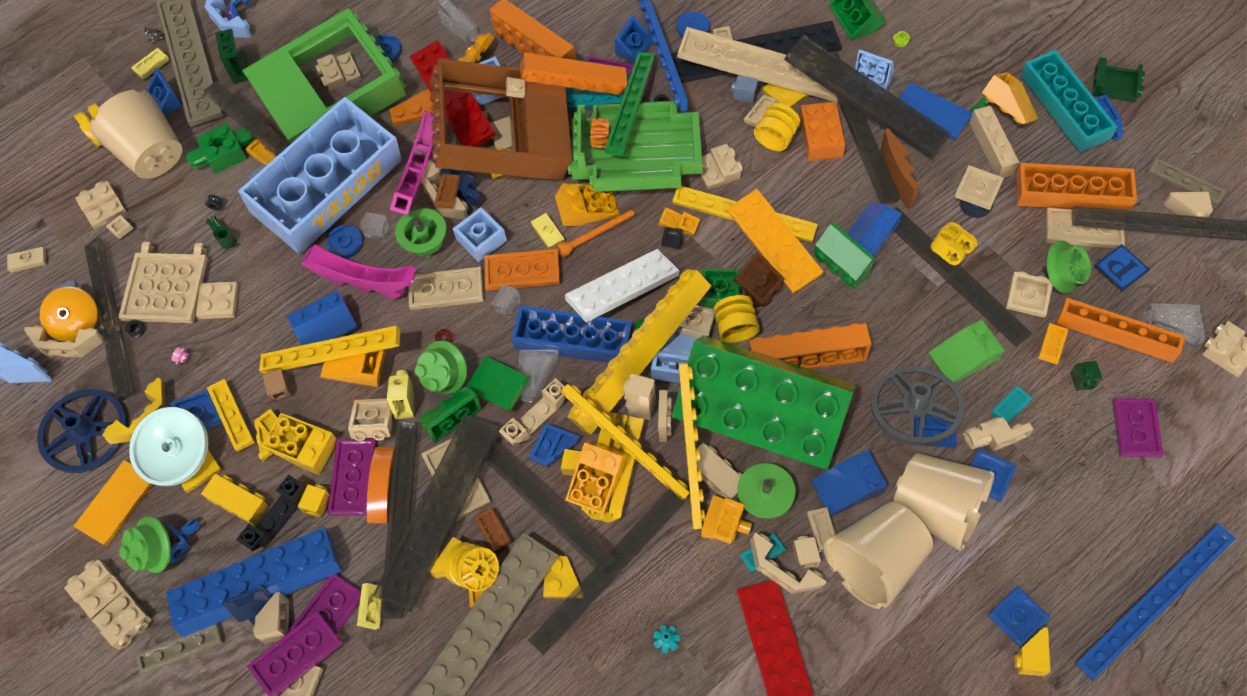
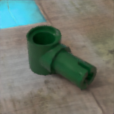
M210 216L213 221L207 218L206 224L212 229L219 245L224 249L233 247L236 240L229 228L222 225L216 216Z

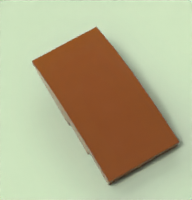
M887 128L885 129L880 149L883 165L895 192L909 210L915 205L920 186L913 178L915 169L908 162L910 153L890 129Z

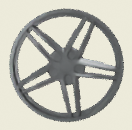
M902 367L887 373L877 382L871 397V409L878 425L893 438L913 445H931L948 439L960 427L965 412L964 400L958 387L945 375L925 367ZM919 372L934 376L936 379L928 384L924 382L912 384L902 374ZM889 379H892L904 398L878 404L877 400L880 389ZM941 381H943V383L931 394V390L935 386H937ZM945 385L953 391L957 399L958 414L932 400ZM910 413V436L892 428L883 419L882 415ZM925 415L952 424L949 429L941 434L932 437H922ZM914 418H920L918 437H914Z

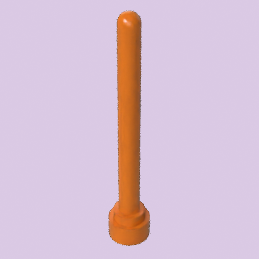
M629 210L569 243L561 242L557 244L556 247L562 258L570 255L573 248L635 215L634 210Z

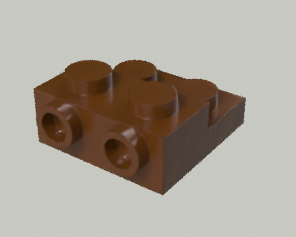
M758 252L734 277L733 281L745 292L743 295L749 296L752 299L753 305L757 308L761 305L764 307L771 300L769 296L772 293L775 294L782 287L781 282L785 278Z

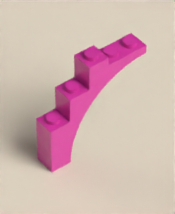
M424 111L410 157L394 193L390 210L408 215L413 207L433 148L432 135L434 131L431 130V123L434 116H431V112Z
M313 245L307 250L301 263L304 267L338 286L348 283L364 293L375 290L390 300L403 295L405 287L413 283L416 268L411 265L403 268L386 269L359 264L332 254L317 245Z

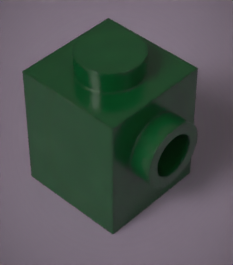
M1097 361L1077 363L1070 373L1076 391L1094 389L1102 380Z

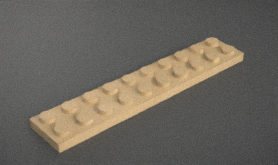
M689 27L686 28L677 58L737 75L755 78L758 81L829 101H836V103L843 105L845 104L853 75L849 72Z

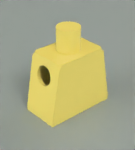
M399 370L396 372V376L389 377L387 401L395 419L414 418V388L408 372L405 370Z

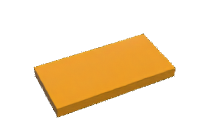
M123 460L75 523L74 527L107 547L153 484L143 480L136 473L132 464Z

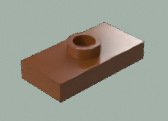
M442 174L434 202L435 207L453 209L461 181L459 175Z
M492 507L474 517L493 553L512 543Z

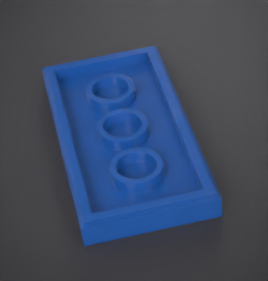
M911 82L893 106L894 111L956 141L973 112Z

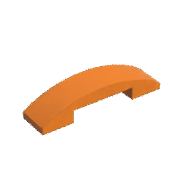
M375 447L368 481V524H388L390 509L388 499L391 470L394 467L395 447Z

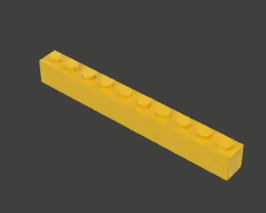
M687 269L680 275L678 282L670 287L668 294L657 303L656 309L644 319L642 326L633 332L632 338L621 347L619 354L608 363L606 370L598 375L592 387L584 392L583 398L585 400L588 398L597 406L595 409L600 413L604 412L608 415L625 394L623 391L625 381L630 379L631 374L640 375L710 289L711 285L698 270ZM575 405L571 408L570 414L567 417L583 432L592 434L598 426Z

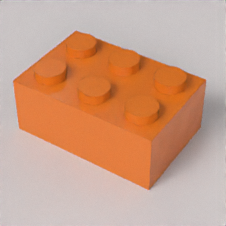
M836 101L801 105L799 118L807 160L816 161L842 158L845 150V141Z

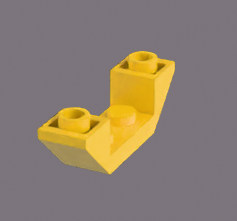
M160 378L151 382L144 391L148 399L153 403L145 408L144 413L139 418L132 421L129 428L117 420L106 427L102 435L109 444L130 442L136 427L146 416L156 410L166 408L165 386Z

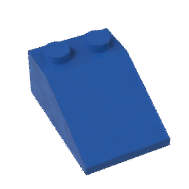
M869 450L850 457L811 480L823 506L828 508L830 517L884 494L888 486Z

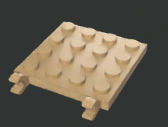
M143 242L141 253H135L118 318L121 321L193 323L200 285L203 282L208 261L206 256L207 249L203 248V243H195L193 254L154 253L155 247L150 246L151 242Z

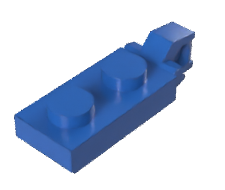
M1107 95L1096 97V101L1117 126L1112 136L1113 140L1121 139L1124 134L1122 130L1123 120Z

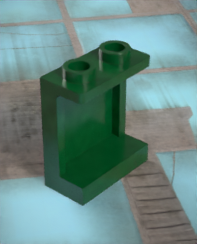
M227 29L216 32L219 56L233 84L248 81V78L242 71L248 67L244 51L237 52L233 30Z
M1099 57L1094 68L1092 96L1107 95L1109 99L1135 103L1138 96H1141L1144 90V85H1141L1145 76L1143 64H1139L1136 70L1106 65L1107 58Z

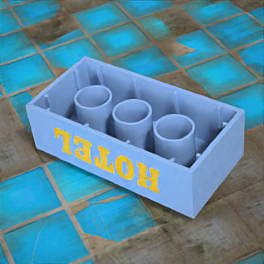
M344 97L238 192L248 211L300 255L402 161L397 139Z

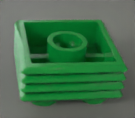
M702 269V276L711 287L702 297L701 306L714 307L717 302L724 298L739 295V286L733 279L740 270Z

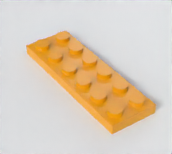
M755 189L727 209L729 215L758 252L785 278L782 282L792 295L823 275L824 271L758 189Z

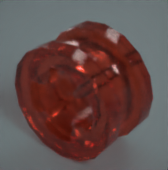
M441 329L436 332V341H442V336L446 335V341L453 342L452 334L449 330Z

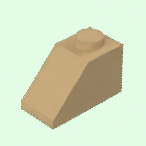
M1170 192L1164 201V205L1186 221H1206L1213 211L1209 192Z
M276 592L255 617L254 636L264 644L279 641L288 634L290 600L282 593Z

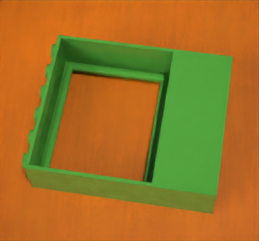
M349 8L242 70L290 144L338 103L336 102L326 108L299 67L353 35L356 36L383 75L346 96V98L371 117L406 96L404 91L406 86L400 78V73L396 68L391 67L393 64L388 56H383L385 53L380 45H375L376 41L372 34H367L369 32L366 26L359 23L361 20L356 13L353 14Z

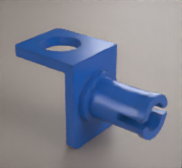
M191 518L179 530H175L170 524L167 525L174 536L180 541L171 549L169 561L172 564L191 549L187 543V538L201 528L194 518ZM178 549H181L178 554H176L175 556H173V554H174Z

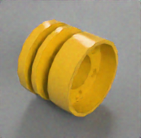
M770 104L754 129L755 138L768 149L774 151L785 150L800 125L799 115L792 108L784 104Z
M730 296L720 300L713 307L715 319L718 323L719 336L722 341L738 343L749 340L758 334L760 328L757 317L754 315L753 301L749 296Z
M462 542L454 545L447 552L443 568L446 578L451 583L478 592L484 591L494 583L499 572V562L496 555L490 549Z

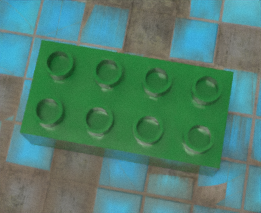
M702 335L694 340L687 363L688 367H692L693 379H689V386L694 388L695 400H691V408L696 410V420H693V425L828 470L856 384L706 335ZM680 387L671 417L683 421Z

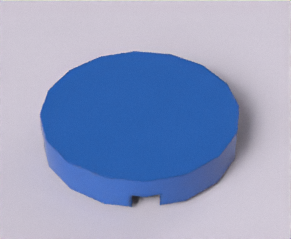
M696 11L682 14L676 23L679 36L683 38L687 27L709 33V19L703 13Z
M384 34L379 35L375 39V45H380L385 53L383 56H388L391 62L399 58L402 47L395 36Z
M341 225L333 229L326 241L329 252L344 259L355 256L363 246V238L360 231L354 226L350 227L347 225Z

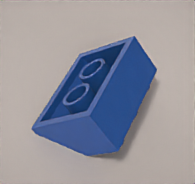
M869 202L847 234L875 259L901 223L902 213L886 204Z
M338 290L287 315L301 345L340 338L358 329Z

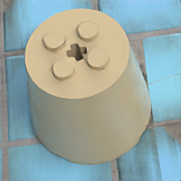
M134 89L111 97L97 110L99 112L98 115L91 121L90 129L92 135L140 178L150 179L164 174L181 157L182 146L155 98L147 91L136 92Z
M916 453L911 461L907 463L903 476H900L897 481V491L893 502L900 503L910 509L922 520L932 535L956 550L961 551L967 545L982 513L978 512L982 501L987 502L995 474L987 470Z
M888 502L828 539L824 545V553L832 571H837L842 577L843 581L841 583L861 602L879 609L880 607L887 608L932 551L933 540L925 524L914 512L900 503Z

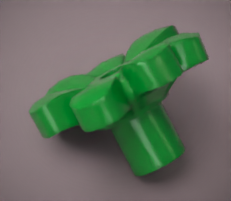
M982 97L975 106L971 107L970 111L973 112L976 109L986 107L989 101Z

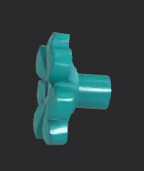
M665 625L660 626V632L655 631L653 637L657 639L654 642L655 648L659 649L662 647V653H668L669 648L675 651L677 649L675 642H680V635L675 634L676 629L673 626L668 630Z

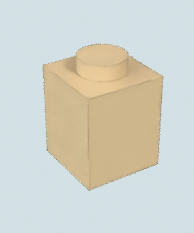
M798 537L792 546L798 571L819 567L821 560L815 537Z

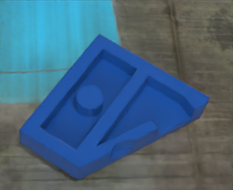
M925 415L922 437H932L941 434L949 429L952 424ZM914 418V437H918L920 418ZM956 432L942 442L922 446L956 448Z
M545 423L529 459L549 467L564 455L565 449L570 450L580 442L581 438L578 435Z

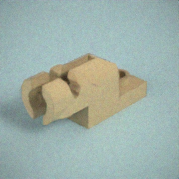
M998 417L980 423L977 428L972 427L965 430L963 438L967 446L972 450L989 445L994 452L1029 437L1034 429L1030 423L1025 425L1020 423L1010 428L1003 417Z

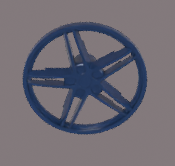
M94 389L80 390L60 399L47 411L39 426L37 443L43 459L53 468L66 473H83L96 469L106 463L116 454L122 443L113 444L104 455L93 461L91 437L103 436L104 431L97 430L106 429L107 426L113 424L110 422H95L105 399H107L117 409L120 423L127 427V415L121 403L111 394ZM94 395L91 402L87 403L81 415L76 412H69L61 407L74 398ZM57 409L65 414L63 418L55 413ZM53 415L66 431L45 447L44 433L47 423ZM75 443L81 465H62L54 461L51 456ZM83 444H86V450H87L88 462H89L88 464L86 463V457H85V452H84Z

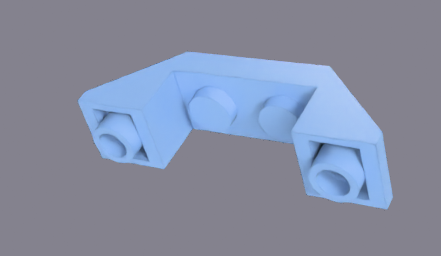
M206 0L204 7L209 17L221 31L232 29L234 37L250 38L252 36L249 31L251 27L246 20L242 21L239 16L230 21L226 17L222 18L221 11L227 8L224 3L225 0Z

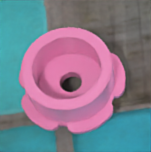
M177 347L171 360L176 362V365L185 363L189 353H187L185 347L183 349Z

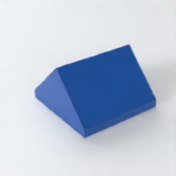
M634 15L630 16L614 39L615 54L635 63L638 52L646 53L653 43L649 32Z
M156 69L146 91L155 98L165 116L182 107L160 69Z

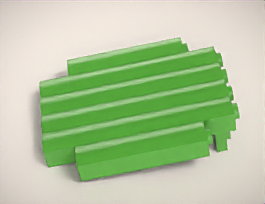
M674 101L640 103L624 154L621 156L606 154L605 148H594L591 146L590 141L592 120L598 118L607 119L610 122L611 132L620 104L593 105V112L590 113L589 118H586L585 104L577 106V112H574V118H572V126H569V133L572 136L570 138L572 161L568 166V173L572 174L573 180L590 179V186L594 187V192L681 188V174H702L698 112L677 113V106H675Z

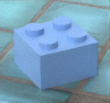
M482 207L453 228L456 240L478 262L484 259V255H490L507 242L504 229Z

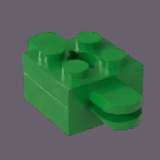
M226 123L196 137L200 147L187 153L186 159L195 169L209 163L214 173L217 174L247 160L242 147L252 143L255 140V135L248 126L233 132L230 125Z

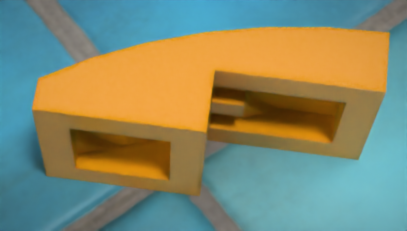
M665 207L658 225L664 228L682 229L683 234L694 235L700 219L686 212L679 214Z

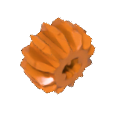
M603 118L593 119L590 134L591 146L603 149L610 135V122Z

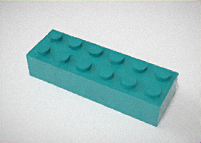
M1056 50L1025 62L1020 76L1080 153L1111 140L1117 129L1116 124Z

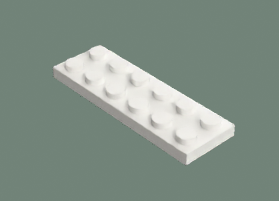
M656 249L565 294V300L585 322H588L679 276V269Z

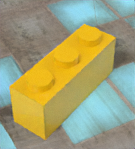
M215 474L201 494L208 501L256 526L269 508L264 502L266 498L256 492L254 495L249 493L250 489L242 484L238 486L233 484L234 480L226 475L220 477Z

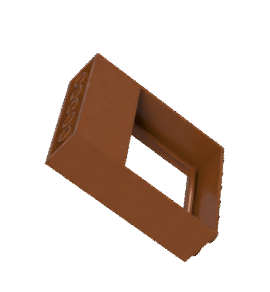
M438 59L437 65L433 67L434 77L430 78V88H433L430 95V101L433 102L431 116H434L431 123V130L434 131L432 145H435V149L432 152V160H435V168L563 181L568 166L572 161L565 87L525 81L524 98L506 96L507 77L521 79L520 69ZM445 90L508 97L512 151L447 144Z

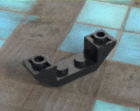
M288 474L276 489L281 496L255 527L249 523L236 540L251 551L271 542L298 509L305 485Z

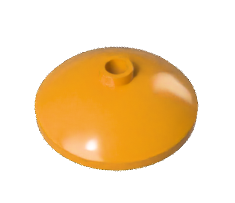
M67 286L55 289L45 297L40 307L42 327L51 337L59 341L75 342L79 329H94L97 324L98 308L96 302L89 293L80 288ZM64 310L67 312L65 317L62 316V311Z

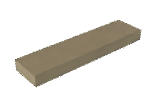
M1158 158L1155 159L1147 173L1183 192H1209L1211 205L1214 207L1219 205L1226 192Z
M217 623L186 637L181 636L135 654L139 674L143 676L223 644L219 624Z

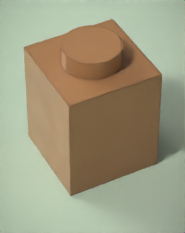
M281 369L272 370L268 374L262 375L267 395L273 403L292 397L287 377Z

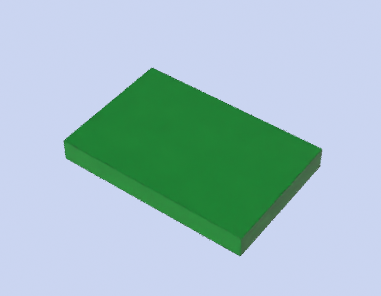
M484 356L467 387L474 391L477 396L510 412L530 378Z

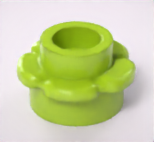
M904 31L895 33L893 35L894 44L897 47H905L909 43L910 35Z

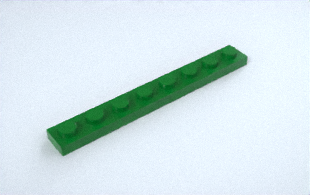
M638 52L605 146L606 154L621 156L624 154L655 62V54Z

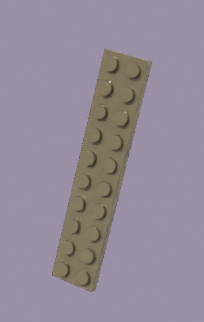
M156 0L188 124L190 127L223 117L191 0Z
M523 533L500 566L494 583L482 592L412 696H465L558 558V555Z

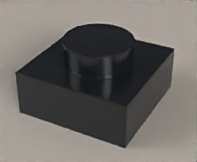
M665 227L661 246L680 249L683 230Z

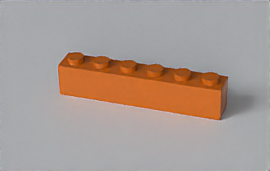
M524 52L520 63L521 79L528 82L622 95L627 86L626 68L526 52Z
M1070 298L1065 299L1056 320V325L1172 363L1181 354L1185 340L1184 335Z

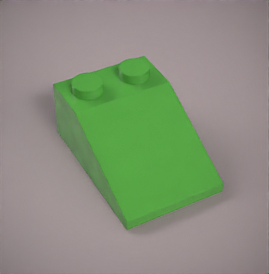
M980 320L965 327L931 350L928 355L941 374L955 383L999 361L1004 349L984 321Z

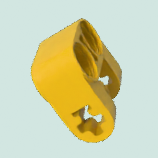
M950 222L939 231L930 247L948 263L958 265L964 260L965 253H971L977 247L978 242L973 235L961 228L960 225Z

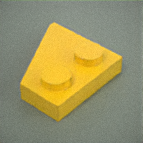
M271 409L254 420L255 429L257 430L256 439L260 452L258 455L262 461L273 455V453L261 447L277 420V416Z
M558 556L544 579V598L584 600V595L567 556Z

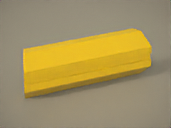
M612 412L608 413V416L612 419L610 422L616 427L618 425L627 432L626 436L631 441L632 439H635L637 442L640 441L645 419ZM601 429L597 443L626 453L627 457L604 514L581 507V509L591 519L610 523L621 518L635 459Z

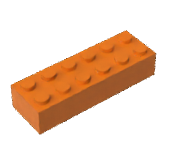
M500 0L489 9L490 19L496 36L506 40L510 46L513 45L521 54L526 52L577 60L573 45L508 0Z
M1020 163L1015 174L1017 206L1130 212L1137 201L1134 169Z
M853 323L844 327L833 326L830 329L824 330L813 329L810 332L803 333L797 331L790 335L777 334L770 338L757 337L749 340V350L807 369L867 361L871 348V340L866 323Z

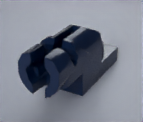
M441 169L443 174L460 176L461 181L457 196L478 209L483 205L481 194L476 190L478 182L473 173L463 170Z

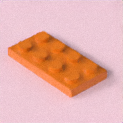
M558 249L484 255L486 291L560 285Z

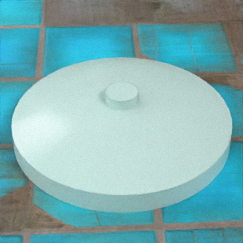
M166 407L156 410L139 423L132 435L129 449L132 466L143 480L151 484L165 487L179 485L193 477L204 463L208 451V435L201 420L187 410L177 407Z

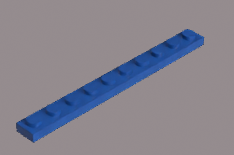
M640 0V10L644 11V21L648 22L647 27L649 34L652 33L653 45L657 46L656 53L658 57H661V67L666 70L664 71L666 81H670L669 89L671 93H674L675 106H679L681 112L688 111L687 97L651 0Z
M1218 523L1075 665L1093 681L1236 538Z

